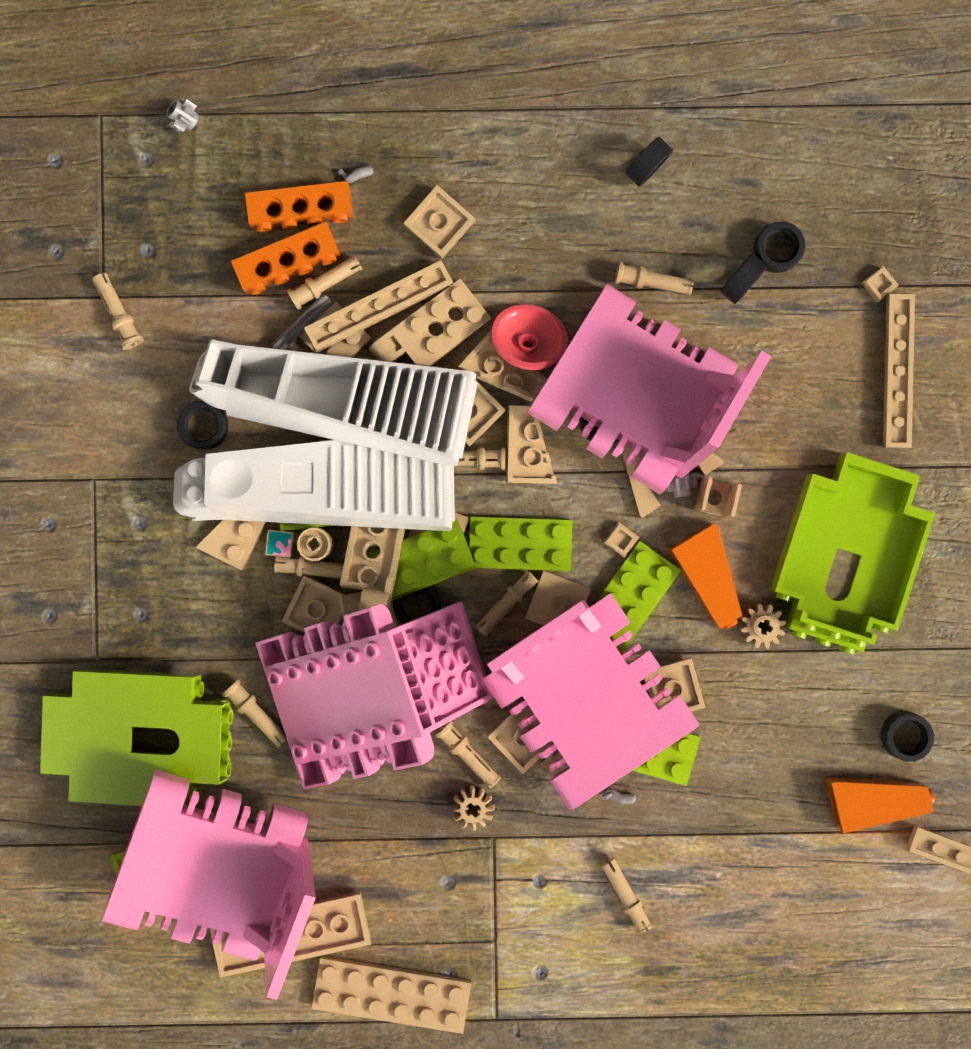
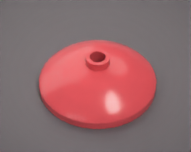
M515 305L505 309L496 317L491 330L492 343L497 353L508 363L526 370H542L555 365L560 361L568 345V334L560 319L550 311L535 305Z

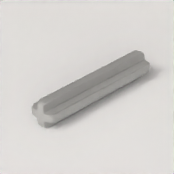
M322 295L271 344V347L273 349L287 350L300 338L299 336L304 332V327L314 323L333 302L326 295Z

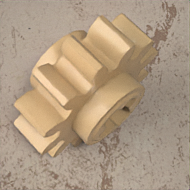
M758 603L756 604L755 612L752 609H746L749 614L748 618L740 617V620L745 622L746 626L739 628V631L748 633L744 637V641L750 642L754 639L753 647L758 648L762 642L763 647L769 649V641L779 644L776 636L786 634L783 630H780V626H784L786 621L778 620L782 612L777 610L772 613V605H766L765 610H763V606ZM759 622L767 625L766 631L762 630L761 632V628L758 627Z

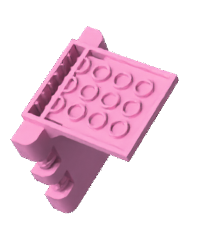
M607 284L535 399L528 414L558 431L569 412H574L575 415L567 426L571 430L577 426L580 417L589 422L582 431L581 436L584 438L588 437L594 425L598 427L586 447L588 451L603 459L615 439H618L619 442L612 455L615 457L620 455L626 444L633 449L626 459V464L631 466L638 454H642L643 456L631 477L658 494H662L675 475L682 479L719 448L770 360L771 355L761 351L736 376H734L738 364L711 347L704 351L697 363L694 360L701 349L697 345L691 349L688 357L681 353V350L687 344V339L684 337L680 339L675 349L671 347L681 331L680 328L664 319L653 336L650 333L657 321L652 318L647 323L646 329L643 330L637 326V323L643 317V312L638 310L631 322L627 320L636 301Z
M611 593L591 607L582 599L489 662L487 665L492 673L482 679L501 709L523 696L525 700L509 711L511 715L518 714L529 705L533 714L520 721L518 725L521 729L535 720H539L538 724L520 735L530 753L552 740L553 744L538 754L541 759L547 758L557 749L563 756L549 765L547 769L550 773L566 763L569 765L549 780L569 811L580 806L700 725L679 693L659 707L655 705L672 693L669 687L662 689L658 694L650 698L646 690L657 685L663 679L660 674H657L645 683H640L641 680L661 667L650 650H647L629 663L626 660L642 649L640 644L633 645L621 655L616 646L629 640L633 634L629 630L615 640H611L610 636L631 623Z
M462 601L398 626H394L388 608L379 604L344 615L345 621L342 626L327 620L305 627L303 637L293 632H287L255 643L303 790L329 785L338 780L346 769L351 771L353 779L370 776L379 770L385 760L388 763H392L394 771L423 765L430 761L434 755V744L430 732L494 698L482 680L486 677V673Z
M154 770L104 909L102 921L138 930L145 911L148 912L145 926L148 927L153 925L156 914L165 917L161 922V930L167 931L172 918L175 919L170 931V939L190 944L197 925H200L196 939L203 940L207 927L215 929L212 935V943L219 944L223 932H226L221 944V952L255 961L258 959L260 951L264 952L266 997L277 1000L316 898L308 839L303 838L308 822L307 813L273 803L265 827H263L266 811L260 810L257 814L254 824L247 822L251 812V807L249 806L243 807L238 820L236 818L240 809L242 794L225 789L221 791L214 813L211 812L215 801L214 796H209L206 799L204 810L195 808L199 800V792L193 791L188 805L184 804L190 779Z

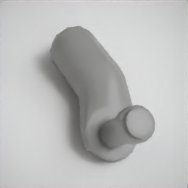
M371 166L357 168L349 175L344 170L339 169L337 173L348 183H353L360 178L371 176L373 168Z
M608 789L602 795V800L610 799L620 804H633L636 801V796L633 793H619L613 789Z

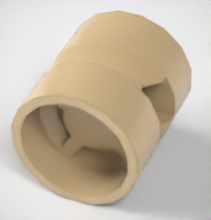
M308 528L300 534L297 541V549L300 555L309 561H319L329 557L335 546L332 534L323 528Z

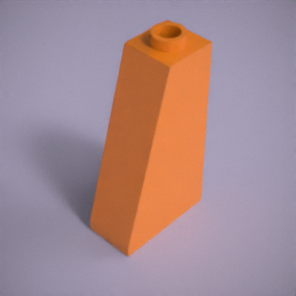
M710 523L668 550L715 627L719 629L724 627L727 630L738 623L737 619L742 616L719 527L716 523Z
M838 777L825 778L836 828L842 833L934 812L932 806L935 803L933 792L920 782Z

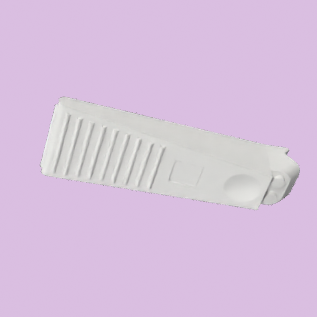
M212 339L209 340L207 350L200 356L197 362L189 391L208 405L226 410L227 416L448 466H457L459 459H462L477 382L475 381L476 374L465 370L245 346Z
M337 440L206 454L205 458L193 459L177 468L174 475L173 505L179 514L192 517L193 521L238 520L451 531L452 522H455L454 466Z

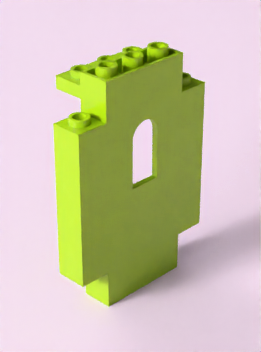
M849 452L840 453L832 479L816 474L806 475L770 587V591L776 592V598L788 602L793 598L784 626L792 629L791 635L803 639L806 638V635L816 637V643L830 647L832 642L840 645V651L854 655L855 650L864 653L867 643L875 645L878 635L870 633L871 629L888 633L889 629L898 631L936 514L911 505L920 475ZM838 548L860 555L847 596L842 600L835 601L828 597L825 586Z
M98 669L73 671L72 694L52 693L43 696L40 774L69 775V801L142 806L154 770H159L190 779L189 789L184 804L188 805L193 791L199 792L200 799L201 789L198 783L219 785L227 781L231 774L229 751L232 747V736L229 728L233 721L232 707L228 698L201 701L204 693V683L201 681V675ZM132 727L171 729L179 737V748L173 754L132 752Z

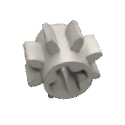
M182 98L180 102L177 100L172 101L166 111V117L171 119L168 125L178 132H184L185 129L188 131L192 130L199 118V114L194 112L196 105Z
M688 473L682 479L675 475L666 491H673L674 498L692 495V488L698 487L696 475H689Z

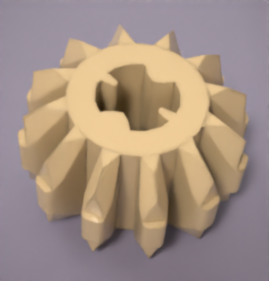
M474 785L470 786V793L465 788H461L462 797L455 795L453 800L457 804L451 806V811L458 812L455 814L454 820L459 821L463 819L461 823L462 828H465L468 822L471 823V830H476L477 822L484 828L486 823L483 818L492 820L493 815L488 811L495 810V805L489 803L492 800V795L488 794L483 797L485 793V788L483 787L479 789L478 793L475 792ZM470 803L474 806L478 805L477 812H474L472 809L468 811Z

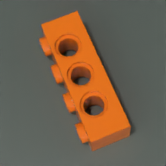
M348 181L245 193L248 223L257 232H268L272 230V227L282 226V229H293L297 227V224L307 223L308 226H316L323 223L322 221L333 220V223H344L348 221V218H354L351 190ZM324 200L332 201V206L327 210L319 208L320 203ZM298 203H305L307 205L302 213L294 212L295 206ZM280 206L281 211L278 215H269L271 207Z
M323 222L234 259L231 263L242 289L247 294L256 295L265 291V287L268 285L286 283L292 275L297 273L305 275L313 271V267L321 263L323 266L335 262L337 260L336 257L341 254L327 222ZM310 245H315L318 248L313 256L305 255V250ZM286 255L294 257L292 264L289 266L281 264L282 258ZM269 265V273L265 276H259L258 269L260 266Z

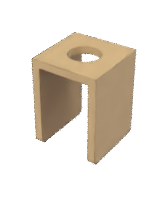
M709 476L701 478L694 510L722 517H735L742 484L718 482L712 480L713 477ZM712 490H716L721 494V501L717 505H711L708 502L709 492Z

